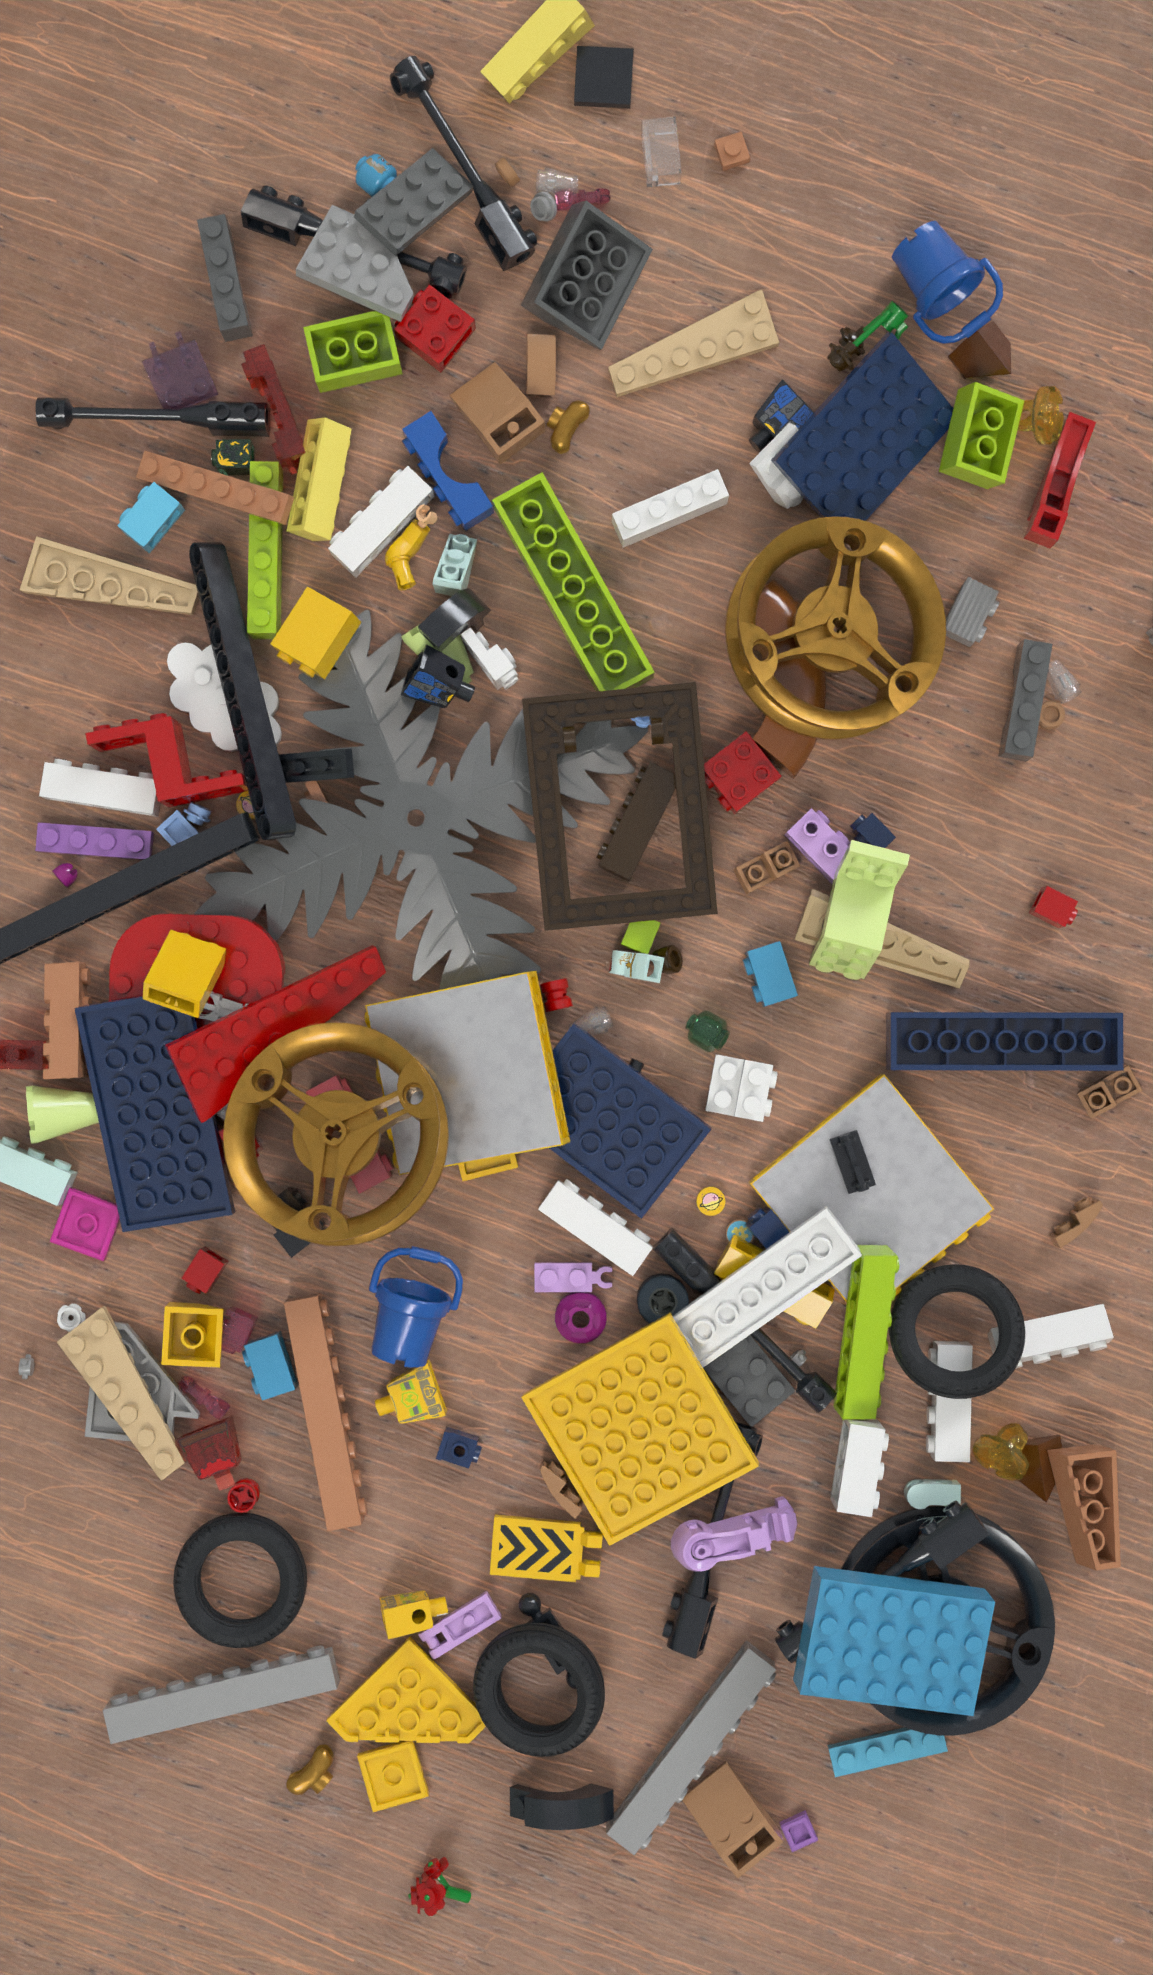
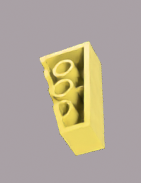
M546 0L480 72L507 102L511 103L513 100L519 99L531 83L540 77L595 25L585 8L577 0Z

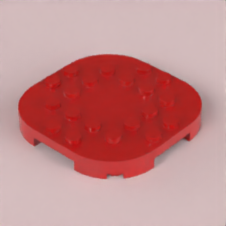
M173 913L153 915L136 922L128 928L114 947L109 970V1001L143 996L144 981L170 930L186 933L194 938L205 942H212L226 948L224 967L212 991L223 995L222 998L241 1003L243 1006L246 1003L251 1004L284 988L285 962L276 940L263 929L264 927L245 917ZM209 996L206 1003L214 1005L213 999ZM203 1008L201 1014L211 1013L212 1010ZM195 1017L197 1029L213 1022Z

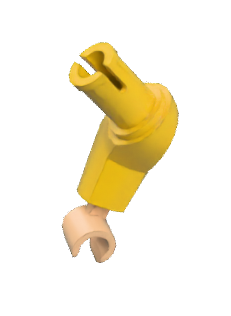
M425 504L420 505L416 510L418 520H413L385 554V564L392 568L398 590L401 591L416 585L408 562L419 551L430 532L427 524H434L437 521V514L431 511L426 517L430 506Z

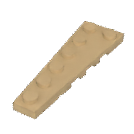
M37 536L20 587V591L26 594L187 615L194 614L199 598L195 584Z
M103 1306L57 1341V1343L162 1481L183 1465L186 1459L169 1426L164 1422L158 1405L154 1403L144 1378H141L134 1364L133 1357L128 1353L121 1340L122 1336L110 1313Z

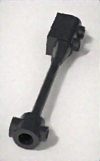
M409 56L399 62L394 68L393 73L390 74V82L394 92L398 96L406 94L409 99H420L473 185L475 196L481 208L474 224L502 270L506 271L523 263L535 252L534 246L537 245V239L531 229L523 230L519 224L522 221L520 209L516 205L509 207L507 202L502 200L480 177L428 92L432 85L431 79L434 78V72L430 63L424 62L421 64L417 56Z
M267 185L262 186L261 191L256 189L250 190L241 209L244 228L296 246L301 235L314 237L323 222V219L308 211L306 207H303L304 201L295 195H290L286 201L278 198L277 191ZM400 252L397 255L400 264L427 273L432 287L446 298L450 299L453 293L458 294L465 280L467 266L463 265V259L459 255L449 253L447 258L439 256L432 263L404 252Z
M38 397L35 407L38 426L52 427L54 429L69 427L73 419L181 421V423L208 428L213 436L269 437L270 408L267 402L209 401V403L183 407L181 409L73 407L68 398Z
M672 1227L653 1246L652 1249L693 1290L704 1294L720 1282L713 1272L714 1269ZM761 1328L750 1334L798 1382L796 1393L816 1413L821 1412L835 1398L837 1392L817 1372L806 1374Z
M735 1422L757 1457L763 1436L757 1434L756 1428ZM734 1480L720 1487L710 1523L723 1520ZM711 1568L706 1571H693L682 1592H675L670 1605V1609L676 1611L673 1621L667 1620L662 1633L663 1637L668 1638V1648L694 1659L703 1654L718 1602L717 1597L708 1594Z
M953 1501L944 1508L943 1512L946 1516L940 1521L936 1522L934 1518H930L920 1525L919 1529L922 1533L918 1535V1539L898 1559L897 1563L880 1575L898 1577L905 1571H911L931 1560H934L941 1570L989 1536L984 1524L967 1502L960 1505L958 1501ZM787 1620L776 1629L779 1635L775 1638V1641L790 1663L797 1661L803 1622L801 1621L793 1624L791 1620Z

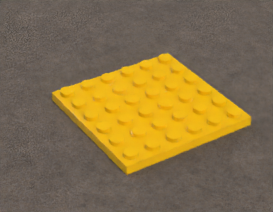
M671 1313L545 1381L521 1396L609 1546L759 1467V1461Z

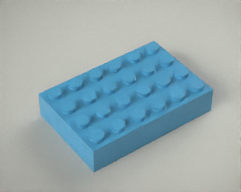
M814 1566L793 1681L800 1695L974 1716L995 1601L985 1588Z

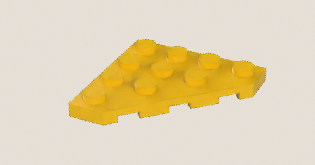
M411 1637L397 1648L326 1720L346 1742L375 1740V1742L416 1741V1743H440V1741H457V1743H470L486 1727L478 1713L476 1704Z

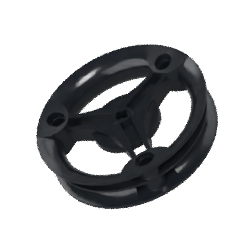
M928 1506L925 1509L914 1508L882 1521L858 1541L841 1569L873 1573L888 1555L903 1545L909 1548L918 1539L919 1527L923 1522L930 1518H934L938 1522L946 1516L943 1512L945 1506ZM977 1513L975 1514L984 1524L989 1534L978 1544L994 1553L1013 1574L1022 1593L1026 1618L1017 1623L1014 1628L1001 1625L992 1620L990 1631L1007 1636L1008 1638L1006 1646L988 1641L986 1652L1007 1657L1010 1667L996 1683L977 1695L974 1716L870 1703L876 1710L895 1723L925 1734L939 1736L969 1734L986 1729L1006 1719L1018 1710L1038 1687L1046 1672L1053 1651L1055 1616L1051 1595L1044 1577L1031 1557L1007 1531ZM925 1564L917 1567L918 1580L970 1586L962 1579L949 1575L947 1566L941 1570L938 1567L939 1574L932 1576L927 1575ZM1026 1642L1031 1643L1028 1651L1025 1653L1018 1652L1020 1645Z

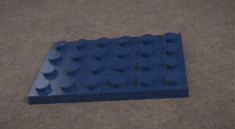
M887 332L771 461L820 518L849 517L866 521L949 430L954 408L892 332Z
M573 1023L552 1051L570 1142L549 1149L642 1219L711 1131L712 1127L577 1024Z

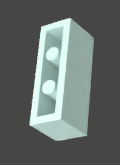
M3 1136L2 1140L0 1139V1182L56 1206L62 1205L78 1172L71 1170L72 1165L59 1159H55L54 1162L44 1158V1152L34 1148H29L27 1151L18 1147V1141Z

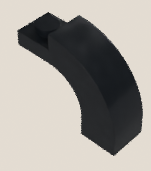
M467 588L456 593L440 605L418 626V629L436 650L442 652L457 636L469 627H472L477 632L484 625L483 618L491 609L471 589Z
M590 1783L572 1791L548 1792L516 1784L510 1787V1816L524 1820L527 1827L537 1829L574 1830L593 1827L614 1819V1790Z

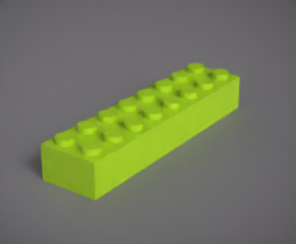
M543 472L494 498L492 503L497 516L595 691L637 688L653 679L655 672Z

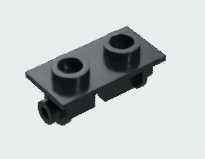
M857 1130L829 1139L848 1194L857 1191L863 1192L870 1189L869 1187L876 1185Z

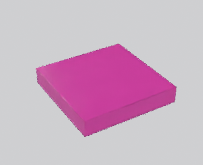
M70 1187L50 1242L105 1261L120 1222L117 1204Z

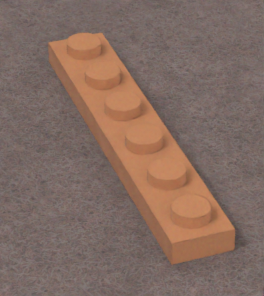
M145 450L136 478L151 484L155 482L160 487L286 525L295 498L283 492Z

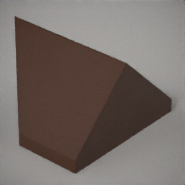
M994 321L984 325L969 338H966L948 356L964 379L1011 374V343Z
M1053 1435L1003 1443L1007 1472L1046 1503L1055 1486L1047 1450L1062 1448L1061 1436Z

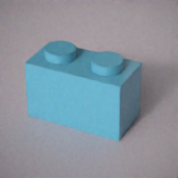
M155 482L150 486H145L140 491L137 497L138 501L132 508H127L119 518L120 523L117 525L123 533L149 554L185 511L175 498Z

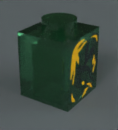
M250 439L216 440V449L211 451L212 465L216 467L220 474L250 475V461H255V447Z

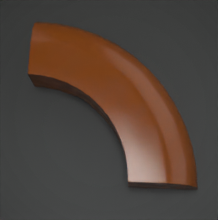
M775 579L762 591L756 613V626L762 628L769 636L791 628L794 614L799 606L789 592ZM794 637L774 643L777 654L797 648ZM805 658L782 661L777 664L773 675L789 692L806 703L825 709V671L811 665ZM766 715L758 732L752 738L766 757L793 779L806 763L817 738H811L788 730Z

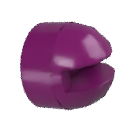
M69 863L58 865L52 870L53 874L66 888L71 886L77 879V870H72L73 865Z

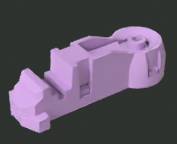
M781 1496L775 1498V1506L706 1524L700 1520H688L680 1524L674 1531L671 1538V1550L674 1557L686 1569L695 1572L706 1571L720 1561L741 1559L755 1555V1550L763 1548L765 1551H770V1543L773 1540L792 1541L797 1528L796 1514L786 1498Z

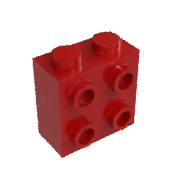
M429 284L425 291L420 290L415 295L412 301L413 306L405 314L402 321L396 320L394 331L396 338L442 373L475 331L476 325L474 318Z
M747 731L704 764L706 787L709 790L714 788L720 796L717 798L719 804L726 812L731 810L734 815L782 777Z

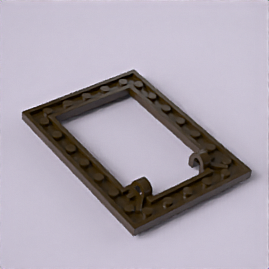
M696 682L522 699L544 931L718 914ZM649 717L651 744L672 743L685 888L571 899L557 754L577 752L574 724Z

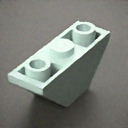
M449 534L433 578L435 593L453 596L467 589L477 539L469 538L463 534Z

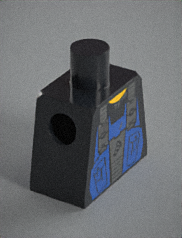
M783 379L754 416L752 423L758 431L749 439V443L758 452H761L788 423L795 425L799 430L814 413Z
M426 644L406 673L401 695L440 708H447L454 697L470 702L475 686L462 681L465 672L463 664Z

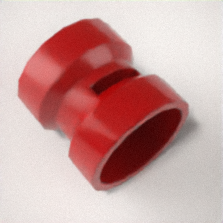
M567 978L539 984L541 993L547 998L544 1003L545 1012L573 1006L571 997L566 996L569 987Z
M249 1478L237 1481L227 1496L231 1509L239 1513L251 1510L260 1497V1487L257 1482Z

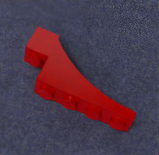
M1072 412L1068 413L1027 520L1030 523L1023 539L1049 549L1058 541L1068 516L1073 488L1096 424L1095 421Z

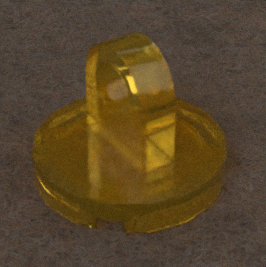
M1042 386L1037 391L1034 400H1024L1022 413L1030 411V414L1024 420L1019 421L1018 431H1033L1035 440L1040 445H1050L1052 442H1056L1062 430L1064 415L1063 412H1059V404H1063V398L1056 386Z
M1010 1423L1001 1428L996 1436L982 1434L976 1439L972 1448L976 1460L984 1468L989 1469V1467L997 1470L995 1474L998 1477L1011 1481L1021 1480L1029 1469V1462L1022 1453L1027 1443L1028 1435L1020 1424Z

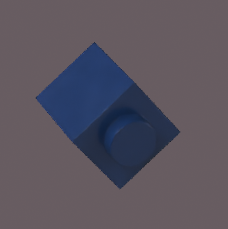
M768 1207L755 1209L747 1217L749 1221L744 1224L764 1250L789 1233V1230L777 1215Z

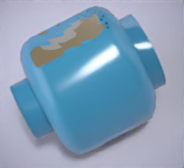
M379 154L362 157L355 167L357 171L355 177L357 185L371 197L397 177V170Z

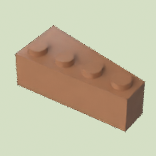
M86 963L45 964L44 1001L46 1004H50V1010H46L44 1015V1027L46 1032L49 1033V1039L43 1044V1055L47 1056L49 1069H43V1079L89 1077L74 1009L79 1006L92 1004L91 997H87V985L91 983L90 969L86 968Z
M1097 1444L1047 1450L1075 1562L1096 1571L1121 1567L1116 1450Z

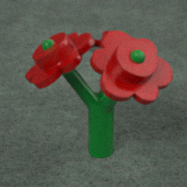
M446 1857L440 1860L434 1858L429 1861L421 1875L422 1883L419 1884V1877H416V1886H411V1893L408 1894V1898L411 1899V1905H417L418 1914H420V1908H424L428 1916H434L438 1910L444 1908V1897L464 1903H469L471 1899L470 1891L450 1886L441 1874L449 1866Z

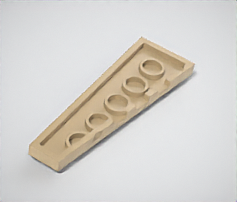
M759 290L609 366L608 372L616 397L777 347L779 340L763 291Z
M814 889L811 890L795 940L816 946L822 934L830 896ZM887 923L882 951L874 962L878 965L959 989L969 968L968 959Z

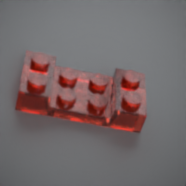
M265 344L244 351L243 355L246 362L241 363L251 388H258L260 395L266 396L272 411L277 410L272 414L279 431L274 432L277 442L272 443L281 467H288L292 475L298 473L300 457L306 452L273 362L270 360Z

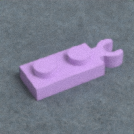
M535 1262V1292H592V1284H598L602 1288L612 1287V1282L602 1281L601 1274L612 1272V1267L605 1265L597 1270H592V1262Z

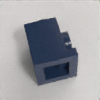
M873 813L867 817L863 814L860 815L850 825L853 829L852 832L856 835L854 840L886 848L896 838Z
M446 1426L436 1459L469 1469L471 1462L477 1463L482 1449L481 1446L477 1445L479 1437ZM462 1446L465 1449V1453L463 1455L456 1454L454 1448Z

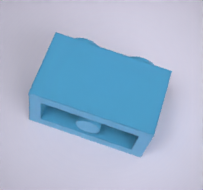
M780 941L745 953L747 958L742 959L747 976H753L755 986H752L751 989L756 1003L761 1002L762 1006L765 1007L798 996Z
M281 1331L248 1341L244 1345L245 1350L242 1351L243 1359L247 1367L251 1366L254 1378H251L252 1387L256 1395L260 1394L262 1401L293 1391L299 1386Z

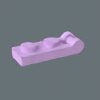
M485 1591L433 1623V1628L420 1631L418 1635L422 1642L426 1641L430 1648L428 1652L433 1659H436L500 1620L502 1615L488 1592ZM442 1632L446 1640L439 1642L436 1634Z

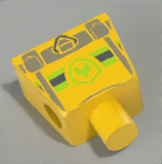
M430 1359L427 1360L425 1366L413 1367L388 1381L386 1386L389 1395L375 1400L379 1416L395 1411L400 1424L443 1417L447 1413V1408Z
M424 1590L379 1598L383 1624L388 1639L433 1628L432 1617L448 1614L445 1596L429 1600ZM421 1609L420 1612L413 1613L415 1610Z

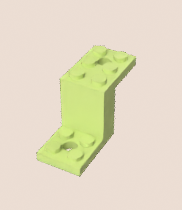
M851 840L835 872L822 934L811 954L809 965L815 966L821 972L829 973L835 971L843 973L846 978L853 980L866 977L882 951L894 889L908 866L909 854Z

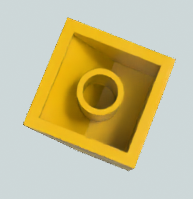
M169 1302L165 1306L161 1365L220 1368L224 1309L199 1303Z

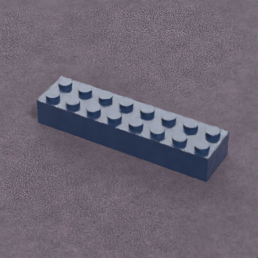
M888 1012L886 1013V1070L1124 1071L1123 1013Z

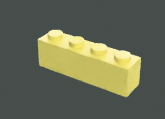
M325 417L308 419L293 494L295 498L290 510L287 532L311 541L331 540L334 531L336 509L340 500L339 494L342 478L345 474L347 451L350 447L351 428Z

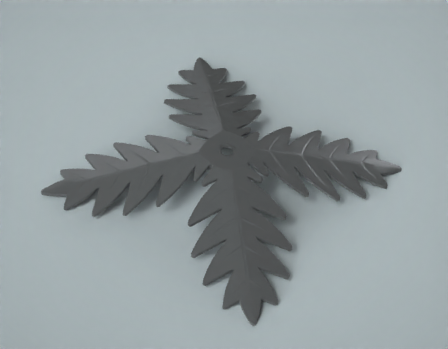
M364 610L357 616L361 621L360 626L334 665L337 670H331L326 679L316 674L311 678L304 673L299 674L298 678L320 695L334 702L349 706V708L308 711L304 712L303 717L335 736L364 745L322 749L320 751L352 749L354 775L380 783L379 785L362 786L360 791L369 797L383 801L384 805L379 807L365 800L356 799L355 805L366 816L364 818L350 810L317 800L300 799L299 804L327 835L325 836L309 827L296 823V832L293 837L277 839L289 854L257 843H253L235 852L253 874L242 872L207 874L205 879L214 888L216 894L210 897L194 914L234 915L254 921L266 904L268 933L277 942L291 922L304 890L308 937L314 938L332 906L341 874L343 873L346 918L352 920L370 890L380 856H382L383 872L386 876H389L394 868L398 853L402 850L405 852V855L398 869L397 880L403 881L414 869L415 872L401 904L397 921L396 939H403L433 910L424 929L415 957L412 975L414 981H418L450 950L451 953L442 974L439 990L500 978L501 975L519 974L529 971L540 973L541 967L517 949L487 936L488 934L533 933L535 927L520 916L499 905L471 896V894L514 893L517 891V887L491 869L472 860L454 855L453 853L472 852L473 846L448 835L450 829L462 835L477 839L479 834L467 821L470 820L499 835L519 841L536 843L535 835L508 806L510 804L522 812L533 816L523 709L505 734L493 766H491L490 725L488 722H484L465 749L457 766L453 781L451 782L450 764L445 762L441 766L433 786H428L427 782L437 763L436 758L431 757L422 766L417 767L432 740L438 722L440 707L431 705L402 730L417 700L401 695L405 677L389 691L385 692L398 664L402 635L400 633L395 634L368 657L372 623L370 611ZM611 721L587 723L576 736L577 752L557 754L560 794L591 804L609 805L610 799L589 777L585 770L612 775L634 773L635 768L625 758L623 753L636 745L647 734L648 728L638 726L612 728ZM562 806L563 826L573 829L577 828L578 823ZM412 810L423 812L425 819L422 825L414 827L408 823L407 817Z

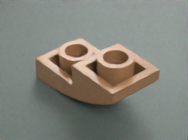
M527 333L525 393L532 395H555L556 337L552 334Z
M788 841L736 867L733 871L747 895L801 865Z
M1128 1064L1124 1066V1071H1114L1077 1094L1092 1119L1114 1108L1118 1103L1143 1091Z
M1090 1197L1074 1204L1075 1209L1069 1211L1074 1222L1066 1221L1057 1225L1054 1228L1055 1232L1049 1235L1054 1246L1062 1248L1084 1232L1103 1207L1102 1202L1098 1199H1090Z
M543 1460L540 1464V1471L548 1489L557 1502L576 1519L582 1511L581 1497L570 1488H567L566 1491L563 1489L567 1477L563 1475L565 1470L554 1461H551L549 1464Z

